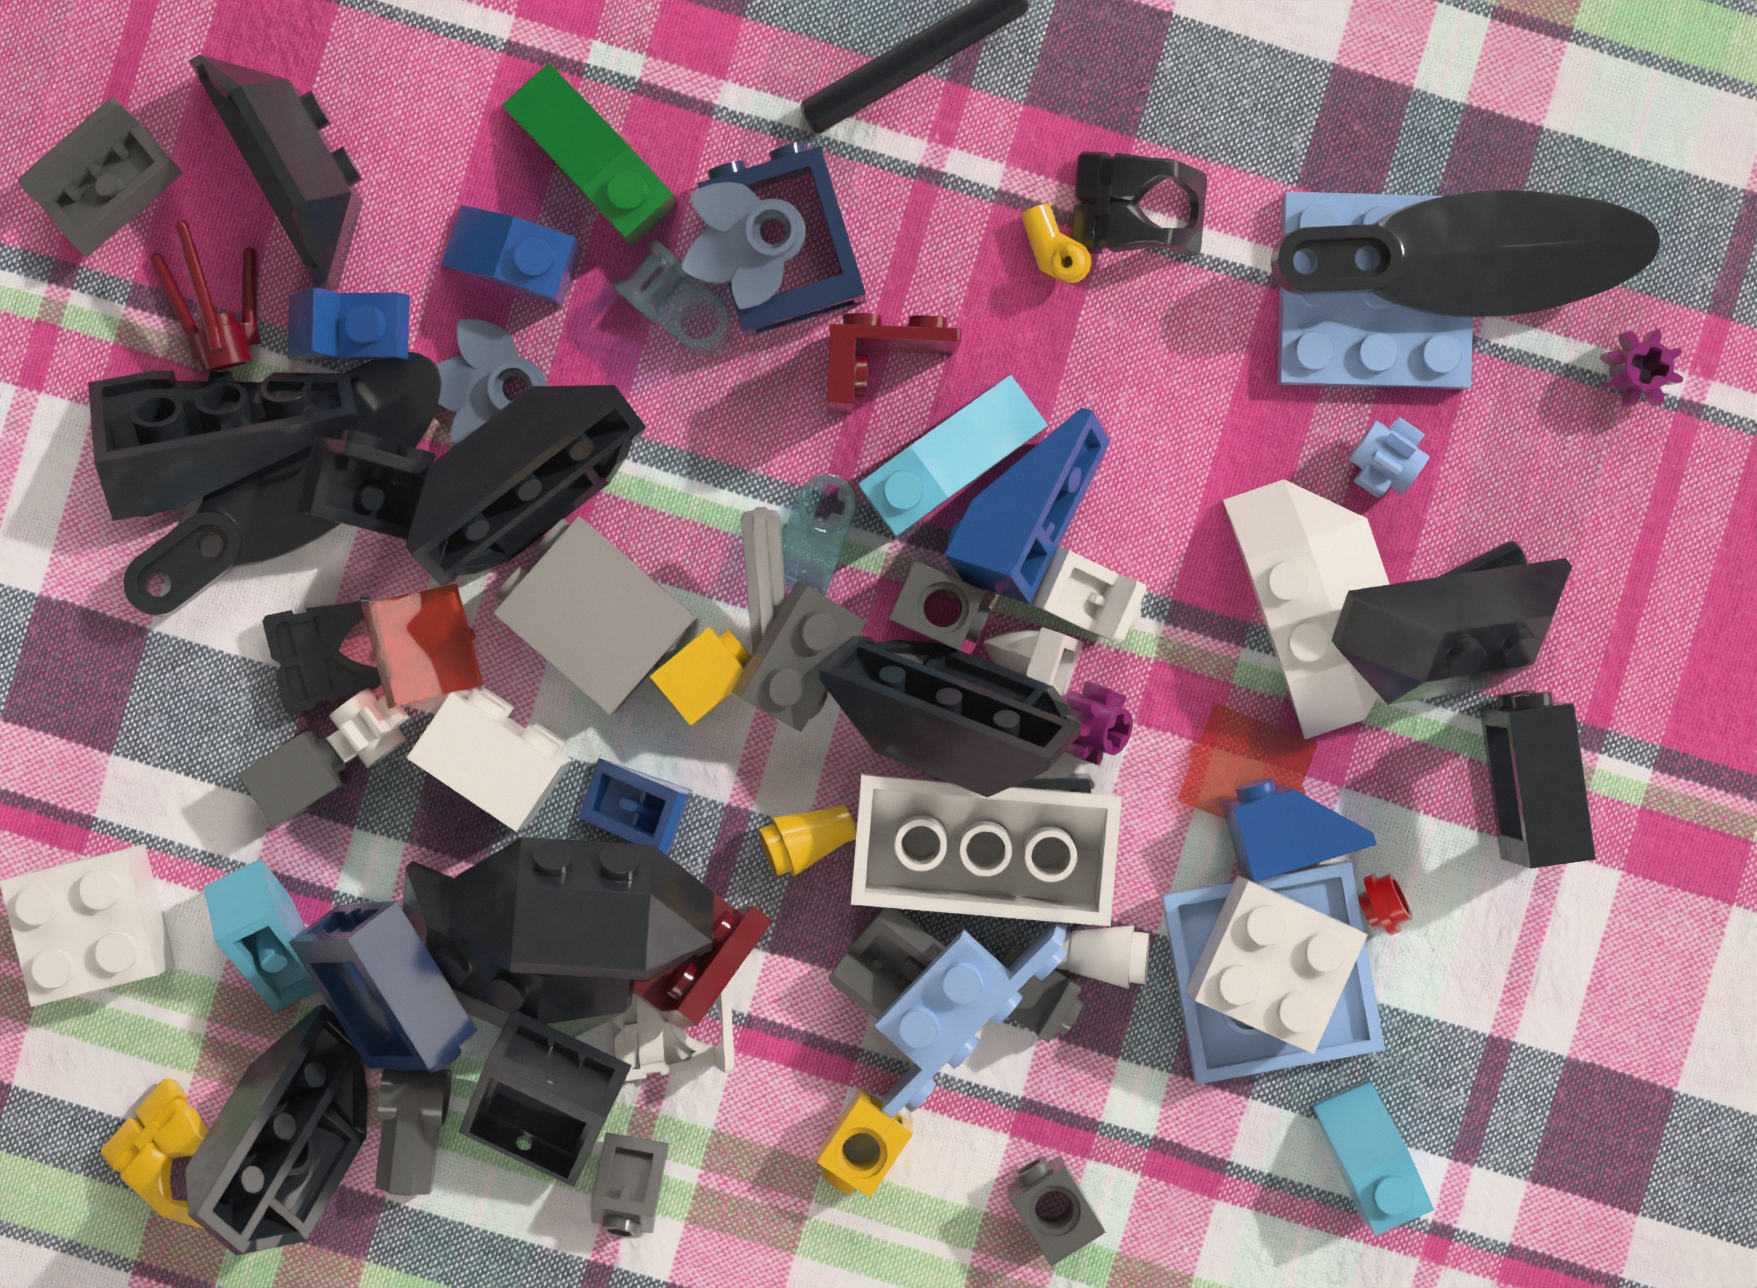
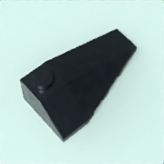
M147 371L88 382L94 464L112 520L146 517L158 512L178 509L313 445L315 436L328 438L343 431V429L357 424L358 418L349 373L274 372L262 382H234L232 372L211 371L207 379L208 381H176L174 371Z

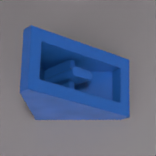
M599 758L578 818L634 844L654 845L667 855L672 850L692 789Z

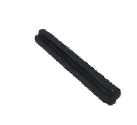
M1028 0L972 1L803 100L800 104L803 117L815 133L825 131L1025 14L1029 6Z

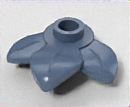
M715 183L693 192L690 196L691 202L696 212L709 228L704 230L689 248L682 262L684 272L706 283L723 284L731 282L734 300L741 310L752 308L768 301L781 287L785 263L793 259L800 252L805 242L806 228L799 211L784 200L765 199L761 201L753 191L741 183ZM773 221L782 223L786 229L783 240L777 244L766 243L762 239L764 226Z
M473 318L459 320L457 322V340L462 356H454L436 365L442 380L438 404L447 410L456 412L451 428V441L456 444L500 412L506 405L513 402L508 400L505 395V387L510 380L514 378L523 379L527 384V390L532 386H547L546 378L539 367L533 362L519 357L511 335L500 326L485 320Z

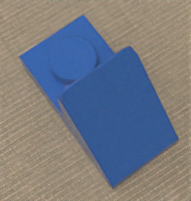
M311 287L289 295L288 359L408 360L410 295L399 292L338 293L318 287Z

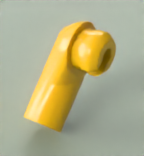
M1050 203L1042 204L1020 213L1039 270L1067 283H1075L1084 279L1090 271L1091 256L1084 245L1059 232Z

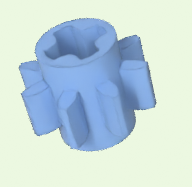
M1401 417L1394 421L1390 428L1375 420L1348 459L1361 468L1353 482L1377 498L1381 494L1384 495L1389 487L1403 495L1429 459V455L1417 447L1425 434Z

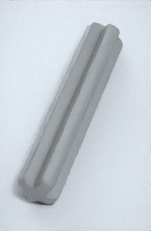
M756 507L754 510L744 512L741 517L753 654L786 601L780 517L777 511L767 510L766 507Z

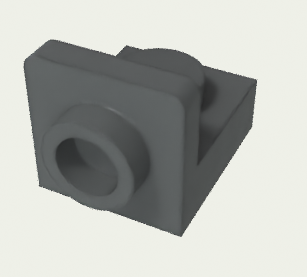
M1011 942L1000 963L1008 969L1025 950ZM1056 968L1041 981L1033 975L1018 990L1023 997L1009 1017L1033 1030L1037 1037L1049 1043L1056 1031L1065 1035L1077 1019L1083 1007V1002L1076 998L1081 987L1076 980Z
M606 1132L590 1205L591 1222L602 1224V1232L620 1238H637L639 1231L646 1233L654 1232L656 1210L669 1143Z

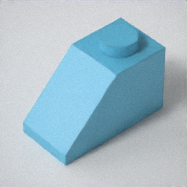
M262 859L203 886L215 942L273 1012L281 1010L319 991L289 944V941L304 931L306 927L291 896Z
M1370 1080L1311 1105L1363 1223L1375 1236L1434 1211V1207L1410 1152Z

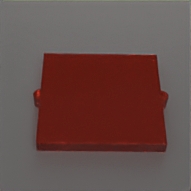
M457 583L361 605L373 649L369 654L371 662L377 664L388 709L483 685L472 642L475 638V631L468 627Z
M1214 703L1198 745H1193L1189 748V754L1193 758L1176 800L1226 819L1221 802L1238 797L1235 788L1251 781L1273 778L1274 786L1283 784L1305 795L1306 792L1302 784L1318 743Z

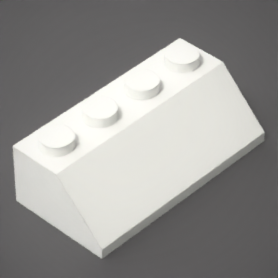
M862 774L851 905L1111 926L1122 797L1118 795L1010 787L987 798L947 781Z

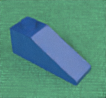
M1081 407L971 501L963 519L958 521L952 528L948 538L947 551L944 555L963 582L1027 604L1031 603L1110 443V439L1093 410Z

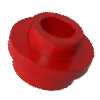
M1391 873L1377 878L1375 874L1364 877L1363 881L1366 891L1358 894V900L1371 927L1376 929L1383 926L1390 936L1401 932L1400 925L1412 920V913L1395 877Z

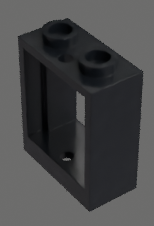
M1527 690L1497 695L1498 706L1480 709L1500 859L1530 869L1596 860L1574 703L1553 701L1552 691L1536 692V690Z
M519 1011L512 1012L486 1059L458 1133L575 1187L632 1065ZM517 1141H527L530 1144V1149H520L517 1146Z

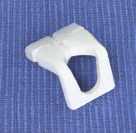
M726 986L714 1002L720 1016L721 1042L720 1045L713 1047L695 1041L682 1028L676 1027L633 993L632 1005L628 1010L612 1019V1022L620 1028L613 1036L614 1057L632 1065L625 1081L645 1079L648 1073L658 1072L662 1076L713 1065L724 1073L734 1071L732 1009L729 987Z

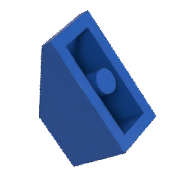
M461 205L441 266L562 308L583 248L576 237L515 216Z
M1264 778L1242 784L1235 788L1238 797L1221 802L1241 874L1253 882L1377 845L1373 832L1283 784L1274 786L1273 778Z

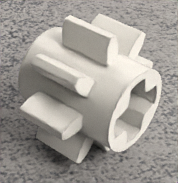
M367 688L345 702L329 716L339 730L326 739L344 763L350 762L359 756L365 766L369 768L392 753L407 740L398 729V726L408 720L409 717L392 694H386L377 700L370 689Z

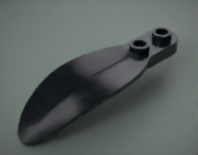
M1520 190L1465 192L1417 202L1388 214L1372 225L1320 226L1297 229L1283 236L1275 245L1271 255V270L1278 284L1286 291L1296 295L1369 292L1394 304L1435 315L1470 318L1515 316L1569 304L1620 285L1641 272L1655 259L1660 246V237L1654 224L1643 215L1602 200L1549 192ZM1359 249L1365 250L1371 257V267L1368 271L1361 270L1356 264L1355 256ZM1296 252H1302L1309 258L1310 269L1307 274L1298 272L1294 267L1293 258Z
M408 352V360H370L345 372L349 373L358 418V423L347 429L382 438L380 450L395 455L398 444L417 448L432 423L440 399L442 380L436 364L430 358L420 353ZM343 431L328 438L341 440ZM313 445L204 496L195 515L187 518L130 563L125 572L123 582L124 591L129 602L139 611L151 616L165 617L172 615L184 608L233 569L263 563L292 553L341 525L338 522L297 512ZM208 535H218L223 542L221 552L214 557H205L200 549L202 540ZM157 574H167L171 579L169 592L161 597L153 596L149 589L151 579Z

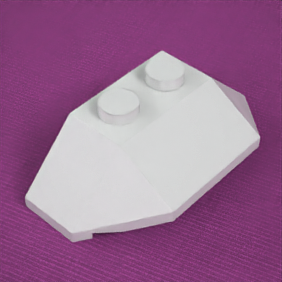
M1284 479L1223 500L1304 739L1365 720L1378 697V693L1336 648L1331 639L1348 590L1389 584L1367 518Z

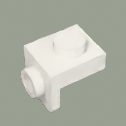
M1058 547L1031 605L1088 632L1121 643L1125 639L1128 630L1134 626L1139 618L1141 601L1147 587L1135 579L1119 575L1070 550Z

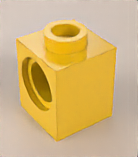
M708 627L650 675V678L689 725L692 726L732 693V689L746 668L744 665L750 661L752 656L730 629L719 636L713 627Z
M859 1087L818 1148L817 1163L824 1167L821 1176L845 1194L853 1195L857 1189L870 1198L913 1135L912 1121L900 1113H897L892 1119L881 1112L883 1102ZM866 1133L877 1140L880 1148L873 1158L866 1161H857L846 1154L843 1148L845 1141L854 1134Z

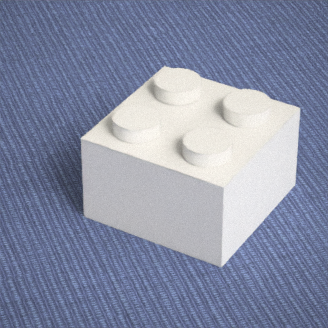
M481 687L480 690L473 688L472 691L451 692L407 756V759L517 832L533 821L573 762L571 758L562 753L567 743L538 723H534L533 726L527 725L525 728L508 717L514 707L484 687Z
M145 844L0 881L31 1007L157 976L176 966Z
M1237 875L1185 991L1198 1003L1314 1054L1368 935L1351 925Z

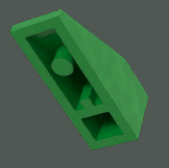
M550 63L544 66L502 105L631 248L678 206L674 194Z

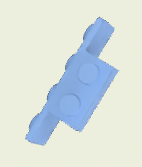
M1053 922L1008 969L970 934L963 930L877 1018L875 1027L914 1062V1065L888 1090L881 1107L882 1113L892 1119L904 1106L910 1112L916 1110L936 1086V1083L931 1078L946 1063L953 1069L958 1067L979 1043V1039L974 1035L990 1019L998 1025L1011 1014L1023 997L1018 990L1033 975L1041 981L1058 966L1066 955V951L1061 947L1067 931L1065 924Z

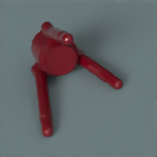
M178 220L175 228L202 317L196 320L197 325L162 255L155 253L150 259L159 277L161 286L187 337L192 360L200 359L203 372L223 370L253 362L250 347L262 344L256 323V251L254 248L247 247L243 253L242 323H237L234 312L215 313L189 225L185 220Z

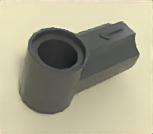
M383 1069L377 1106L378 1119H382L383 1124L375 1189L386 1191L388 1194L403 1196L429 1195L432 1192L440 1126L445 1124L450 1102L451 1070L440 1069L435 1072H428L427 1070L407 1069L405 1071H397V1069Z

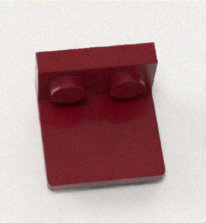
M843 314V324H830L827 413L852 414L854 399H866L868 355L855 354L856 351L956 354L961 344L962 329L947 328L948 318L943 316H909L907 326L882 325V315Z
M714 893L712 951L700 956L694 954L680 965L647 980L635 979L633 993L676 1027L698 1026L773 921L753 905L735 909Z

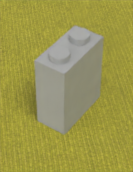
M578 516L571 525L566 520L561 519L538 545V548L545 554L528 573L522 567H519L497 591L496 596L503 602L493 614L607 714L613 715L698 618L584 518Z

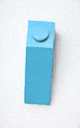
M1010 375L858 484V489L896 539L1048 427V424L1012 375Z

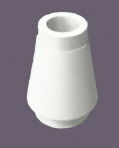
M1135 925L1066 932L1064 943L1061 946L1066 951V955L1058 964L1057 969L1069 970L1071 973L1127 989L1130 988V983L1146 984L1150 933L1135 932Z

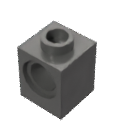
M915 560L888 620L944 645L960 650L965 639L976 644L991 609L980 604L986 591ZM947 590L957 597L960 604V613L957 620L950 626L938 627L927 620L924 614V602L931 592Z
M316 730L303 732L238 773L272 828L288 823L349 784L342 773L348 767V763L342 761L326 738L329 735L320 738Z
M1061 1155L1048 1162L1045 1156L1039 1157L1020 1168L1013 1175L1016 1183L1007 1188L1010 1201L1051 1266L1106 1233L1099 1216ZM1060 1191L1070 1198L1066 1212L1053 1219L1040 1216L1035 1211L1038 1199L1046 1192Z

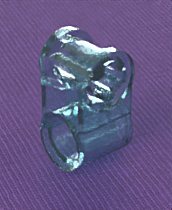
M654 239L647 246L650 254L626 281L617 280L612 288L653 325L656 323L685 350L696 356L704 357L719 353L727 346L732 336L733 326L727 309L720 299L700 281L685 273L682 269V262ZM708 309L717 313L719 318L718 327L715 332L708 338L701 340L693 339L686 335L685 325L688 317L696 310Z
M831 474L818 475L807 481L801 489L788 523L784 524L781 530L785 586L793 588L796 582L800 581L823 596L826 595L844 550L842 545L857 507L855 491L841 477ZM830 484L835 485L839 488L837 498L841 502L846 503L845 510L842 515L831 513L827 521H822L817 518L819 507L810 502L811 496L814 491L825 493Z

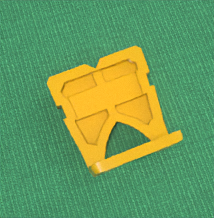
M169 1078L163 1079L136 1109V1118H128L102 1147L101 1155L113 1170L121 1173L120 1178L159 1215L170 1220L204 1229L188 1216L187 1201L174 1200L172 1198L170 1175L173 1159L185 1156L193 1157L208 1133V1129L196 1108L190 1107L186 1101L189 1098L179 1083Z

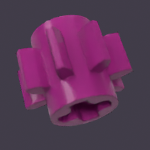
M1659 329L1648 332L1640 344L1637 336L1631 330L1618 335L1619 343L1623 350L1620 352L1609 351L1600 356V360L1610 365V378L1601 384L1602 388L1615 387L1624 393L1622 406L1626 408L1634 406L1639 401L1641 393H1644L1646 401L1651 406L1664 403V393L1660 387L1682 383L1684 379L1681 375L1674 372V359L1682 353L1681 348L1669 350L1660 344L1661 330ZM1644 356L1643 367L1651 371V377L1639 381L1640 370L1632 366V360Z
M1085 681L1082 694L1071 691L1062 697L1068 705L1072 716H1076L1081 722V734L1065 751L1066 753L1095 765H1100L1103 759V752L1109 755H1116L1124 749L1130 739L1133 728L1131 713L1122 708L1126 700L1125 695L1113 692L1108 687Z

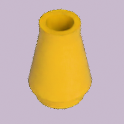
M844 803L832 808L771 817L770 825L758 829L764 854L776 877L790 872L793 877L798 875L843 844L856 839L857 834L852 817Z

